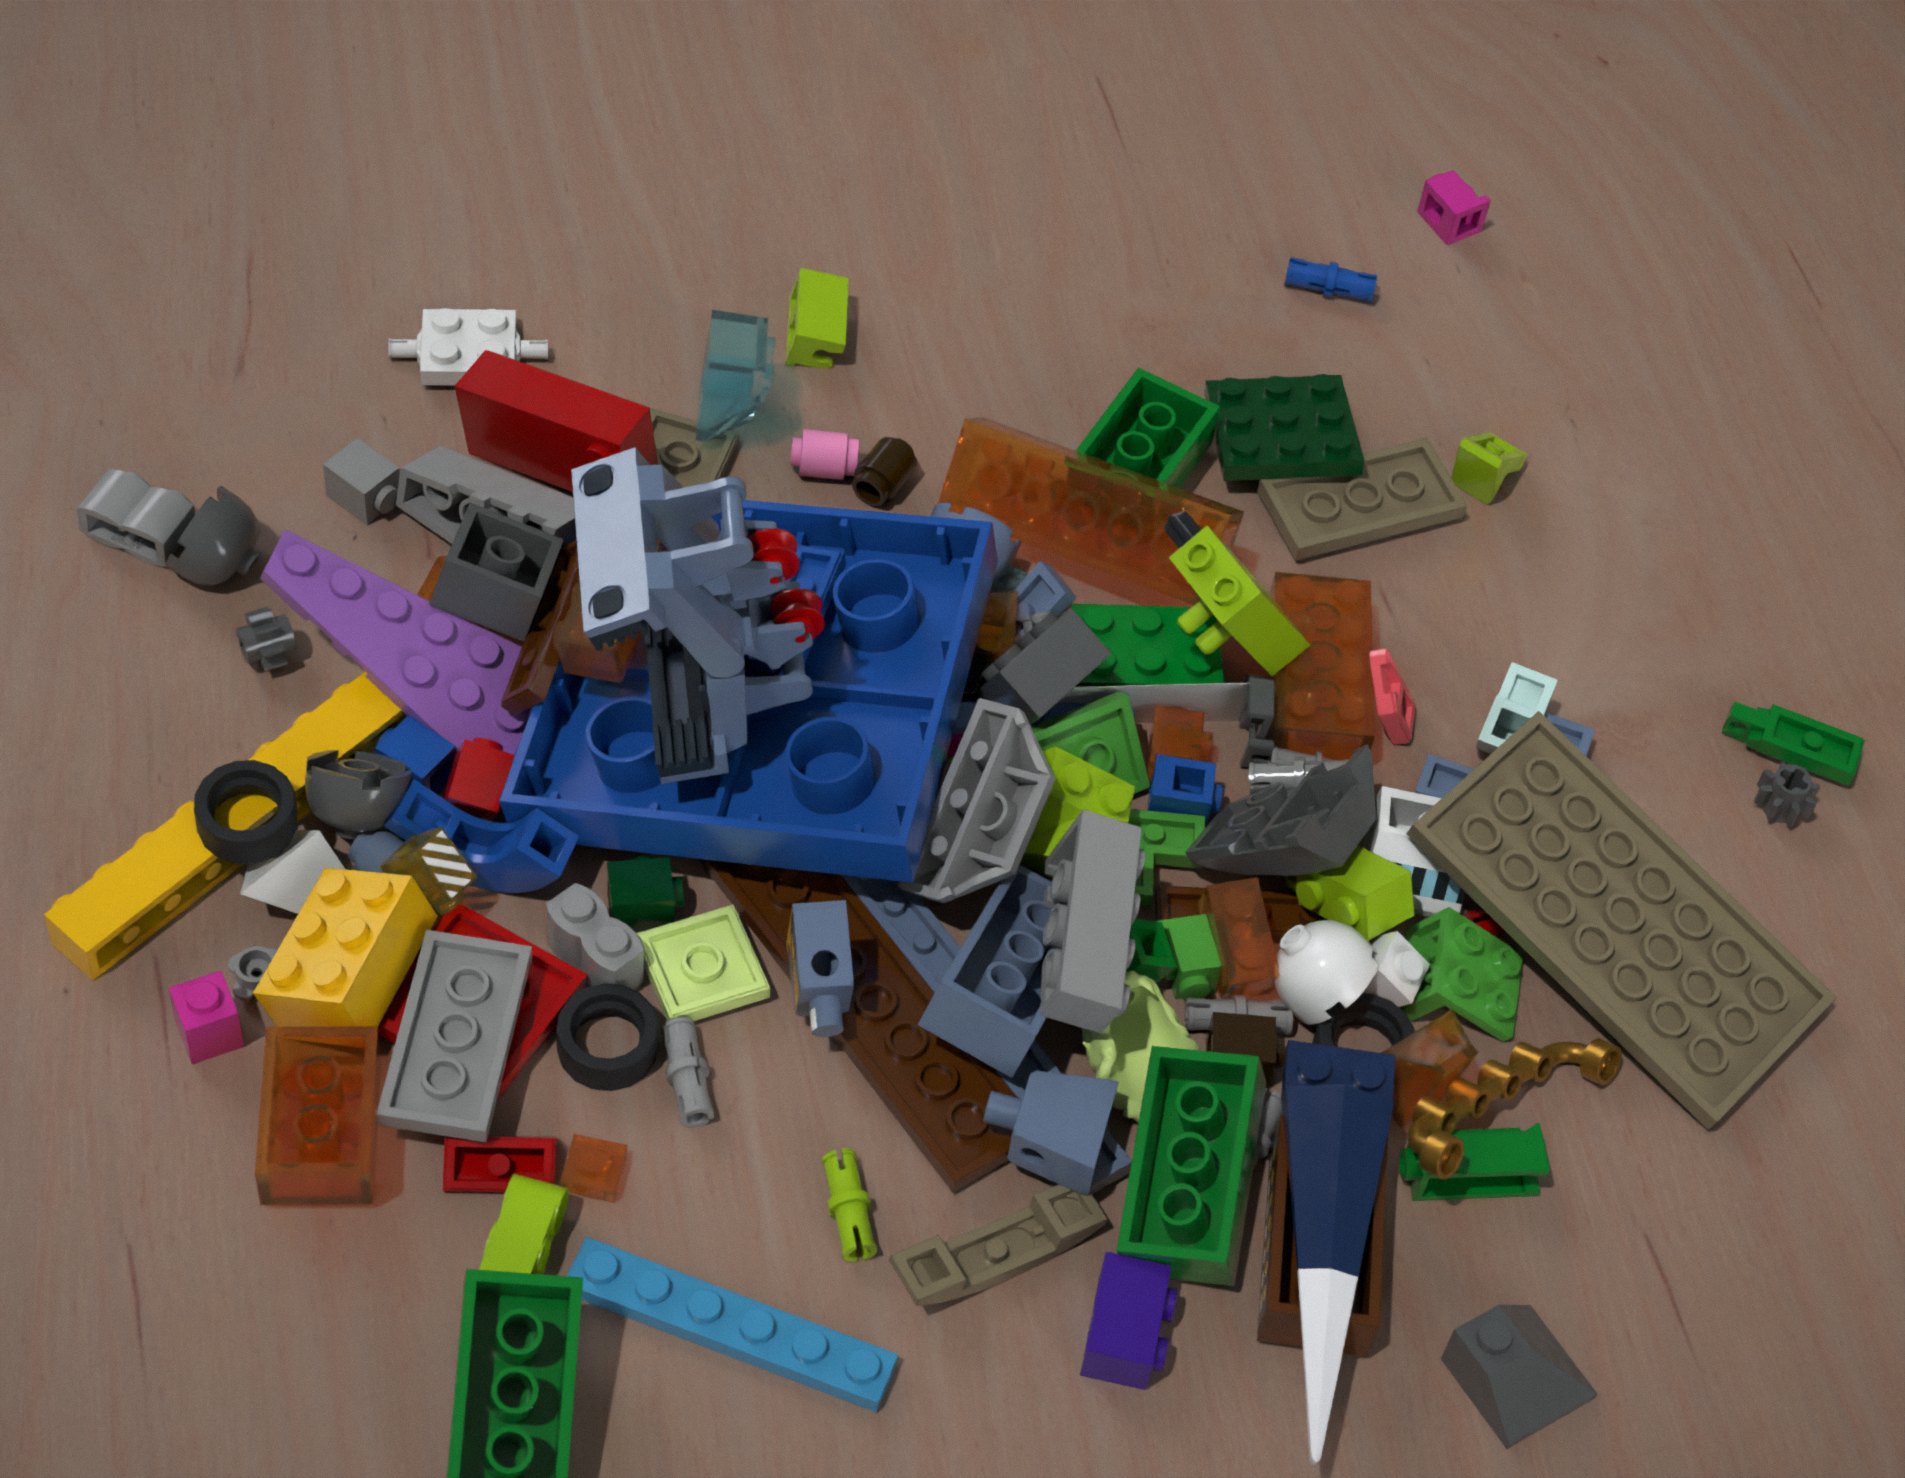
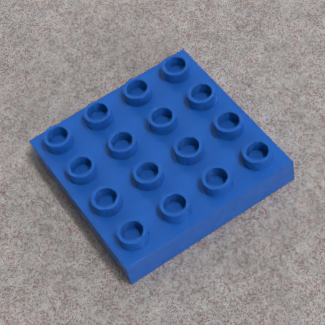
M744 500L742 502L744 520L773 521L777 524L778 529L786 530L794 535L797 545L844 552L846 565L834 584L833 597L824 616L825 625L823 631L815 638L805 662V673L812 680L813 693L802 701L787 703L746 715L747 744L727 753L729 773L661 784L655 760L653 716L645 637L638 631L637 638L631 640L626 635V642L619 643L617 639H614V646L608 647L606 643H603V650L597 651L583 632L582 605L580 604L545 701L533 706L501 794L499 802L507 823L518 821L538 808L577 834L579 838L576 845L914 883L998 563L992 522ZM720 512L712 516L713 520L719 526V531H721L720 519H722V514ZM657 539L658 552H667L668 549ZM744 655L745 677L785 675L784 667L779 674L751 670L749 655Z

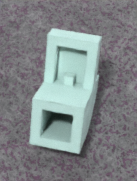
M1512 662L1480 733L1476 749L1491 754L1538 711L1544 715L1558 680Z

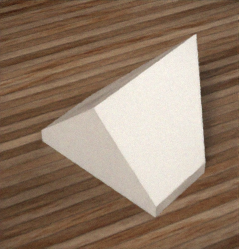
M296 830L290 844L275 857L259 863H248L240 894L298 914L324 868H345L320 831Z

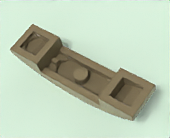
M1058 1184L1034 1194L1030 1206L945 1242H943L939 1235L892 1254L889 1261L916 1306L942 1303L991 1288L1047 1262L1103 1227L1107 1222V1217L1090 1191L1087 1196Z

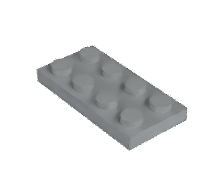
M426 930L376 1112L377 1125L487 1142L532 961V946Z

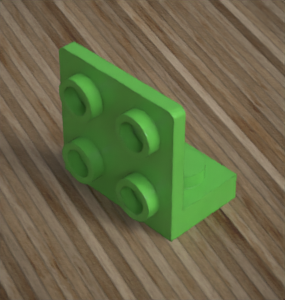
M1450 907L1408 927L1405 939L1430 964L1413 1003L1399 1007L1407 1014L1409 1020L1413 1021L1446 1006L1500 1041L1505 1042L1512 1039L1521 979L1522 954Z

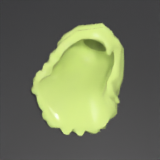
M1126 971L1124 984L1130 986V997L1125 1012L1121 1017L1115 1016L1102 1033L1082 1028V1044L1085 1046L1089 1065L1096 1072V1078L1119 1082L1113 1107L1123 1110V1117L1127 1119L1133 1118L1139 1122L1151 1047L1158 1046L1198 1050L1199 1047L1189 1036L1186 1027L1181 1025L1175 1010L1163 998L1156 982L1145 975L1138 974L1136 971Z

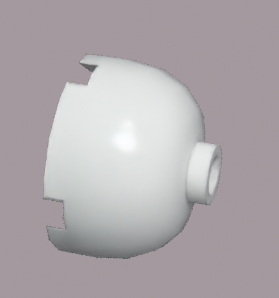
M1331 919L1315 921L1305 926H1294L1285 933L1280 941L1281 948L1276 955L1272 975L1279 997L1285 1006L1293 1011V1015L1300 1022L1308 1025L1322 1023L1332 1018L1326 1010L1332 1008L1338 1002L1346 1009L1369 986L1378 968V962L1372 957V954L1378 953L1372 944L1352 926Z

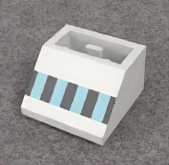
M1382 786L1375 796L1377 819L1362 838V847L1411 871L1414 914L1430 917L1448 907L1460 913L1465 891L1406 834L1412 825L1442 798Z

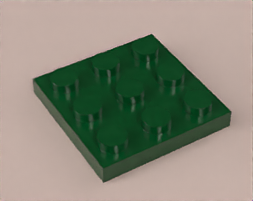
M1317 374L1301 377L1271 376L1269 378L1253 379L1226 378L1223 380H1206L1205 399L1220 406L1214 440L1223 481L1363 474L1364 458L1341 375Z

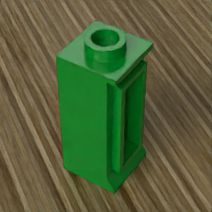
M1536 1123L1526 1131H1521L1520 1128L1453 1130L1451 1135L1461 1139L1464 1143V1154L1458 1169L1448 1179H1440L1422 1170L1419 1163L1420 1155L1413 1151L1409 1143L1406 1148H1401L1399 1152L1400 1176L1403 1181H1409L1412 1201L1534 1197L1540 1193L1537 1176H1548L1550 1172L1540 1123Z

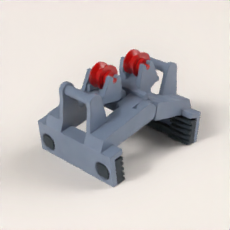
M636 447L571 469L583 632L597 651L603 650V643H606L608 647L614 646V639H617L619 643L626 642V635L631 640L637 638L638 631L645 637L653 716L655 760L661 784L729 773L727 753L747 744L746 715L787 703L802 701L813 693L812 680L805 673L803 651L813 645L812 639L823 631L825 621L820 613L822 609L821 598L815 592L808 589H800V585L796 581L785 582L795 576L800 565V560L796 554L797 541L794 535L786 530L778 529L777 524L773 521L744 520L742 502L746 499L747 493L745 483L740 478L729 476L712 482L683 487L662 464L650 465ZM720 512L722 514V519H720L721 531H719L718 524L712 518V516ZM657 539L668 549L667 552H658ZM744 655L752 656L767 663L771 670L780 668V665L783 664L785 675L745 677Z

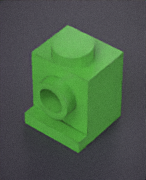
M1201 914L1157 921L1163 924L1178 967L1162 979L1163 981L1169 980L1174 999L1182 998L1186 1000V997L1204 998L1209 994H1215L1222 964L1207 915Z

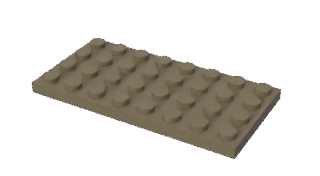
M1540 711L1534 714L1416 821L1406 833L1708 1130L1732 1108L1837 998Z

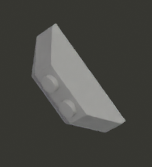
M978 699L935 800L914 883L900 882L898 888L940 903H946L1016 874L1056 779L1022 710L993 701Z

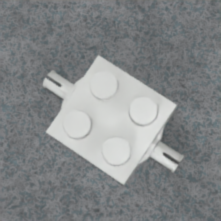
M423 309L422 329L417 335V339L389 338L388 342L389 359L417 358L420 366L421 385H456L485 350L520 361V359L548 360V339L520 340V335L516 330V310Z

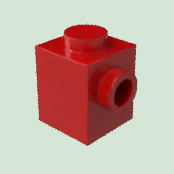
M474 738L473 742L465 739L456 752L443 799L469 815L491 822L499 811V800L512 766L514 754L504 752L503 746L500 743L490 739Z

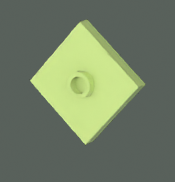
M734 904L636 933L644 949V968L667 1021L678 1017H688L696 1021L770 998V986Z

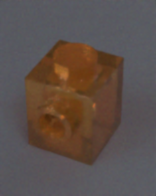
M1155 706L1149 733L1146 762L1149 782L1151 781L1157 754L1208 762L1212 733L1203 732L1205 712L1188 710L1183 707Z

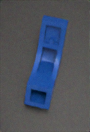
M415 779L410 781L402 801L384 824L386 828L421 850L422 856L463 863L468 866L471 872L427 865L428 868L442 875L470 879L471 881L467 885L505 893L535 891L554 882L561 876L579 838L577 834L538 808L522 819L511 823H496L479 819L445 801V799ZM443 831L447 838L436 837V835ZM427 843L451 846L456 849L459 855L422 848Z

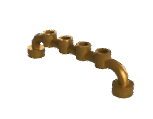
M1600 1038L1594 1039L1589 1045L1566 1041L1556 1042L1541 1049L1526 1042H1520L1515 1046L1510 1055L1509 1066L1494 1059L1484 1063L1478 1075V1085L1462 1077L1454 1079L1446 1092V1103L1429 1095L1422 1097L1414 1108L1413 1123L1409 1126L1407 1133L1409 1145L1415 1153L1420 1155L1419 1163L1421 1169L1440 1179L1451 1177L1458 1169L1464 1154L1463 1141L1451 1135L1457 1122L1466 1116L1479 1119L1487 1111L1490 1102L1499 1097L1507 1101L1512 1100L1519 1092L1521 1085L1530 1079L1539 1083L1543 1082L1550 1074L1552 1067L1558 1063L1571 1062L1580 1064V1073L1583 1077L1600 1085L1608 1084L1615 1077L1622 1059L1621 1049Z

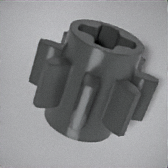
M268 607L245 613L248 625L236 628L238 643L245 662L251 664L259 661L261 670L264 669V671L288 665L285 653L296 650L297 646L286 614L274 617L272 609H268Z
M1781 762L1775 774L1770 770L1765 769L1757 783L1759 790L1754 803L1762 804V809L1767 819H1772L1779 823H1788L1789 826H1793L1798 814L1806 818H1810L1817 805L1814 798L1820 789V785L1812 783V778L1806 768L1792 764L1786 765L1785 762Z

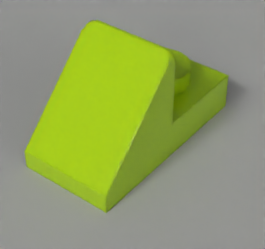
M1491 432L1464 437L1458 447L1451 479L1456 487L1483 503L1489 504L1495 497L1506 475L1519 471L1529 454Z

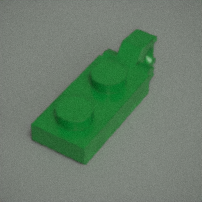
M1734 702L1727 714L1722 733L1742 743L1745 742V745L1751 749H1756L1758 752L1789 764L1806 768L1810 772L1847 786L1850 785L1855 776L1865 742L1859 736L1772 704L1770 709L1758 707L1756 710Z

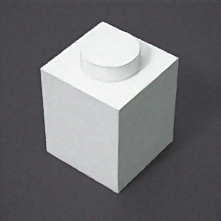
M1398 931L1379 935L1369 940L1378 953L1372 954V957L1378 962V968L1363 994L1380 996L1392 1001L1398 1007L1412 1004L1430 964Z

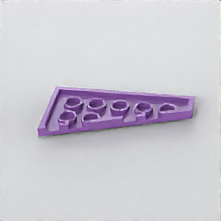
M284 529L260 577L267 586L305 621L311 620L332 640L331 645L344 657L349 655L368 673L366 678L407 716L410 715L454 744L456 752L465 739L473 742L474 738H486L500 743L503 746L504 752L515 754L533 707L514 716L501 707V700L522 648L521 646L462 617L429 605L430 601Z

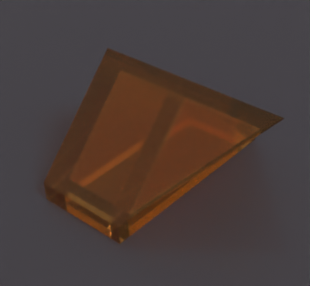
M1453 1009L1381 1052L1396 1055L1393 1088L1394 1106L1392 1111L1394 1120L1400 1128L1413 1121L1414 1108L1422 1097L1429 1095L1441 1101L1445 1097L1452 1081L1462 1075L1479 1053L1471 1044Z

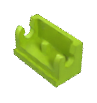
M800 268L789 297L785 365L794 366L795 364L827 369L832 367L833 359L826 355H817L815 352L825 350L829 353H843L846 346L849 278Z

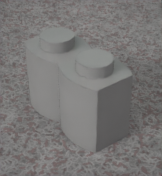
M108 469L78 506L77 513L80 531L91 539L109 547L123 548L132 556L146 563L166 567L170 554L175 555L182 546L177 541L195 516V507L183 493L177 490L151 487L140 475L134 472Z
M574 883L546 903L547 939L549 946L557 958L588 974L587 987L606 983L624 985L637 990L643 985L644 949L641 940L628 925L618 919L609 917L604 902L596 893L583 885Z

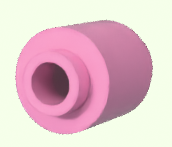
M803 429L802 438H792L790 466H799V476L843 480L844 475L854 476L858 462L859 439L848 438V433Z

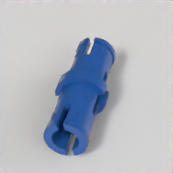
M1290 257L1284 285L1323 292V297L1331 298L1333 294L1371 303L1377 275L1340 268L1339 263L1331 261L1329 265Z

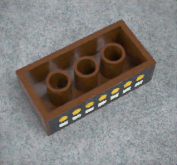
M1280 1115L1272 1139L1269 1156L1257 1341L1303 1347L1290 1181L1283 1115ZM1388 1135L1343 1353L1367 1357L1380 1327Z

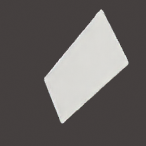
M1249 683L1074 687L1057 703H1091L1120 691L1129 695L1130 703L1135 712V723L1239 721L1248 698Z

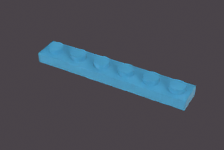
M589 1237L585 1238L567 1276L583 1277L582 1301L876 1413L897 1365L898 1354Z

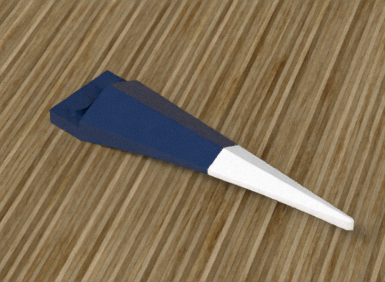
M1288 1040L1284 1056L1281 1104L1298 1275L1309 1461L1314 1467L1322 1455L1394 1106L1393 1088L1396 1055Z

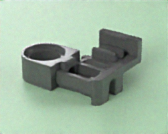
M1246 674L1243 683H1249L1248 698L1239 719V728L1249 729V741L1240 761V767L1249 768L1250 762L1268 763V756H1271L1274 748V741H1272L1274 680L1272 677Z

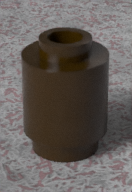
M881 438L854 472L855 479L852 482V488L855 494L862 501L872 506H881L884 502L891 501L917 468V459L912 447L906 441L899 438Z

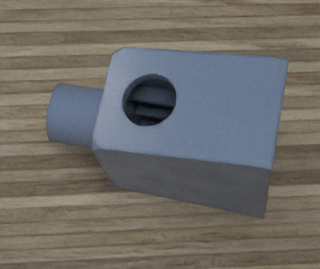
M1034 1071L1029 1075L1023 1099L991 1091L983 1122L1013 1131L1007 1157L1011 1163L1088 1196L1119 1082L1109 1079Z

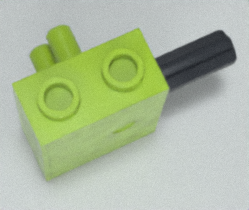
M1185 511L1178 514L1173 513L1168 517L1164 530L1179 548L1169 559L1201 598L1177 619V623L1186 634H1191L1213 615L1218 620L1195 639L1196 645L1204 654L1213 653L1233 636L1273 677L1310 646L1259 580L1208 525L1201 530L1189 513Z

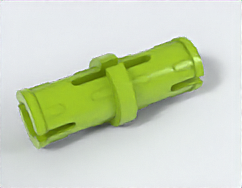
M841 1148L843 1158V1170H841L835 1149L826 1153L821 1160L831 1198L827 1201L829 1216L835 1219L837 1223L843 1260L858 1262L855 1241L858 1240L862 1259L865 1261L877 1253V1246L873 1239L867 1213L871 1209L870 1197L868 1192L862 1190L855 1151L849 1148Z

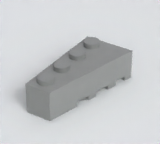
M438 446L401 467L395 505L451 544L454 541L469 503L564 539L561 548L577 540L574 498L443 446Z
M1082 810L1045 860V874L1053 876L1051 886H1047L1044 891V907L1050 908L1052 911L1043 929V944L1053 948L1049 950L1042 964L1041 1016L1102 1033L1115 1016L1121 1017L1125 1012L1130 997V986L1124 984L1125 973L1132 962L1135 952V940L1129 938L1130 928L1140 907V895L1135 893V884L1145 862V851L1139 849L1142 827Z

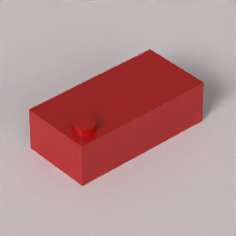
M485 350L455 385L468 453L572 492L571 469L636 447L650 465H658L650 407Z

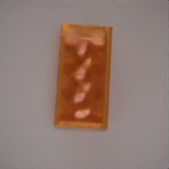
M1275 572L1270 595L1308 641L1310 646L1273 677L1266 671V676L1272 677L1274 680V717L1272 720V741H1274V745L1278 748L1310 755L1320 751L1323 758L1333 760L1350 759L1353 755L1352 750L1366 744L1371 750L1375 737L1374 685L1369 658L1370 651L1373 650L1371 581Z

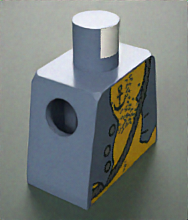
M846 900L792 904L786 945L795 1014L798 1016H810L811 1031L814 1036L830 1037L838 1035L844 1030L842 1013L849 1011L854 988Z

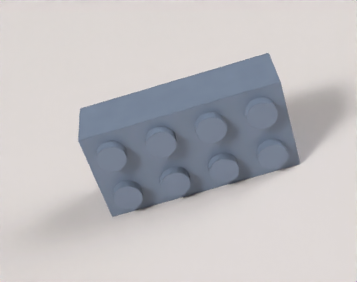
M1020 864L1015 875L1001 880L941 980L918 1023L922 1028L1013 1078L1046 1017L1041 1016L1042 964L1049 950L1053 948L1043 944V929L1052 909L1044 907V891L1047 886H1051L1052 882Z

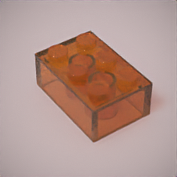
M378 1026L266 1027L255 1163V1178L260 1205H373L378 1130L376 1112L379 1105L381 1076Z

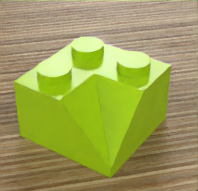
M1057 746L1043 751L1056 779L1020 862L1051 878L1053 876L1045 874V860L1080 812L1086 810L1128 823L1135 786Z

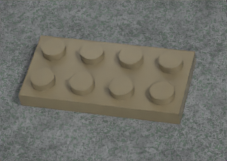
M1427 438L1363 453L1364 466L1362 475L1260 479L1257 490L1295 561L1464 518L1467 504Z

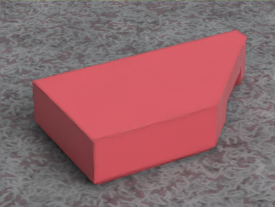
M1387 649L1370 651L1369 658L1378 716L1393 745L1410 743L1416 704L1390 652Z

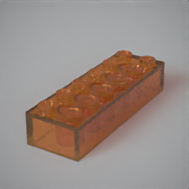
M984 417L964 419L938 504L944 502L952 503L948 512L962 514L965 506L977 509L1009 526L1013 530L1011 538H1020L1022 542L1192 605L1196 604L1201 598L1169 559L1179 548L1164 530L1168 517L1173 513L1178 514L1182 511L1189 513L1201 530L1208 525L1225 545L1232 550L1244 511Z

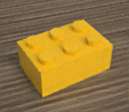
M324 868L253 994L281 1033L369 1043L423 944L426 930H431L438 915L414 878L410 875Z

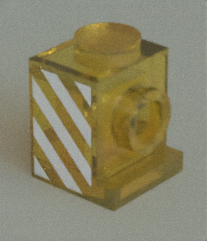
M442 827L411 836L379 866L384 873L395 872L399 875L412 876L430 905L436 909L439 915L448 913L462 903L466 897L463 891L477 878Z

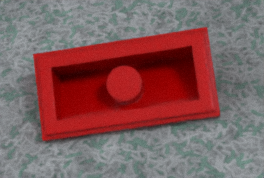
M488 1135L487 1142L445 1136L443 1191L506 1192L507 1186L514 1174L555 1184L557 1137Z

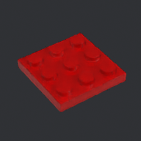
M455 901L432 931L532 946V961L497 1098L498 1101L556 1027L559 1013L568 999L588 986V974ZM421 948L375 1033L394 1044L396 1043Z

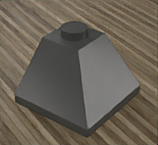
M1497 1305L1454 1329L1441 1357L1445 1366L1506 1449L1585 1405L1597 1396L1596 1391L1531 1305Z

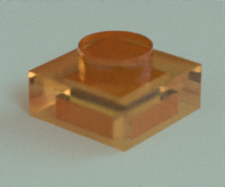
M574 1134L560 1180V1186L569 1188V1194L614 1203L627 1158V1145Z

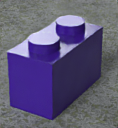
M1105 1252L1080 1376L1146 1390L1151 1371L1162 1372L1169 1339L1159 1337L1161 1320L1171 1322L1178 1289L1168 1287L1171 1266Z

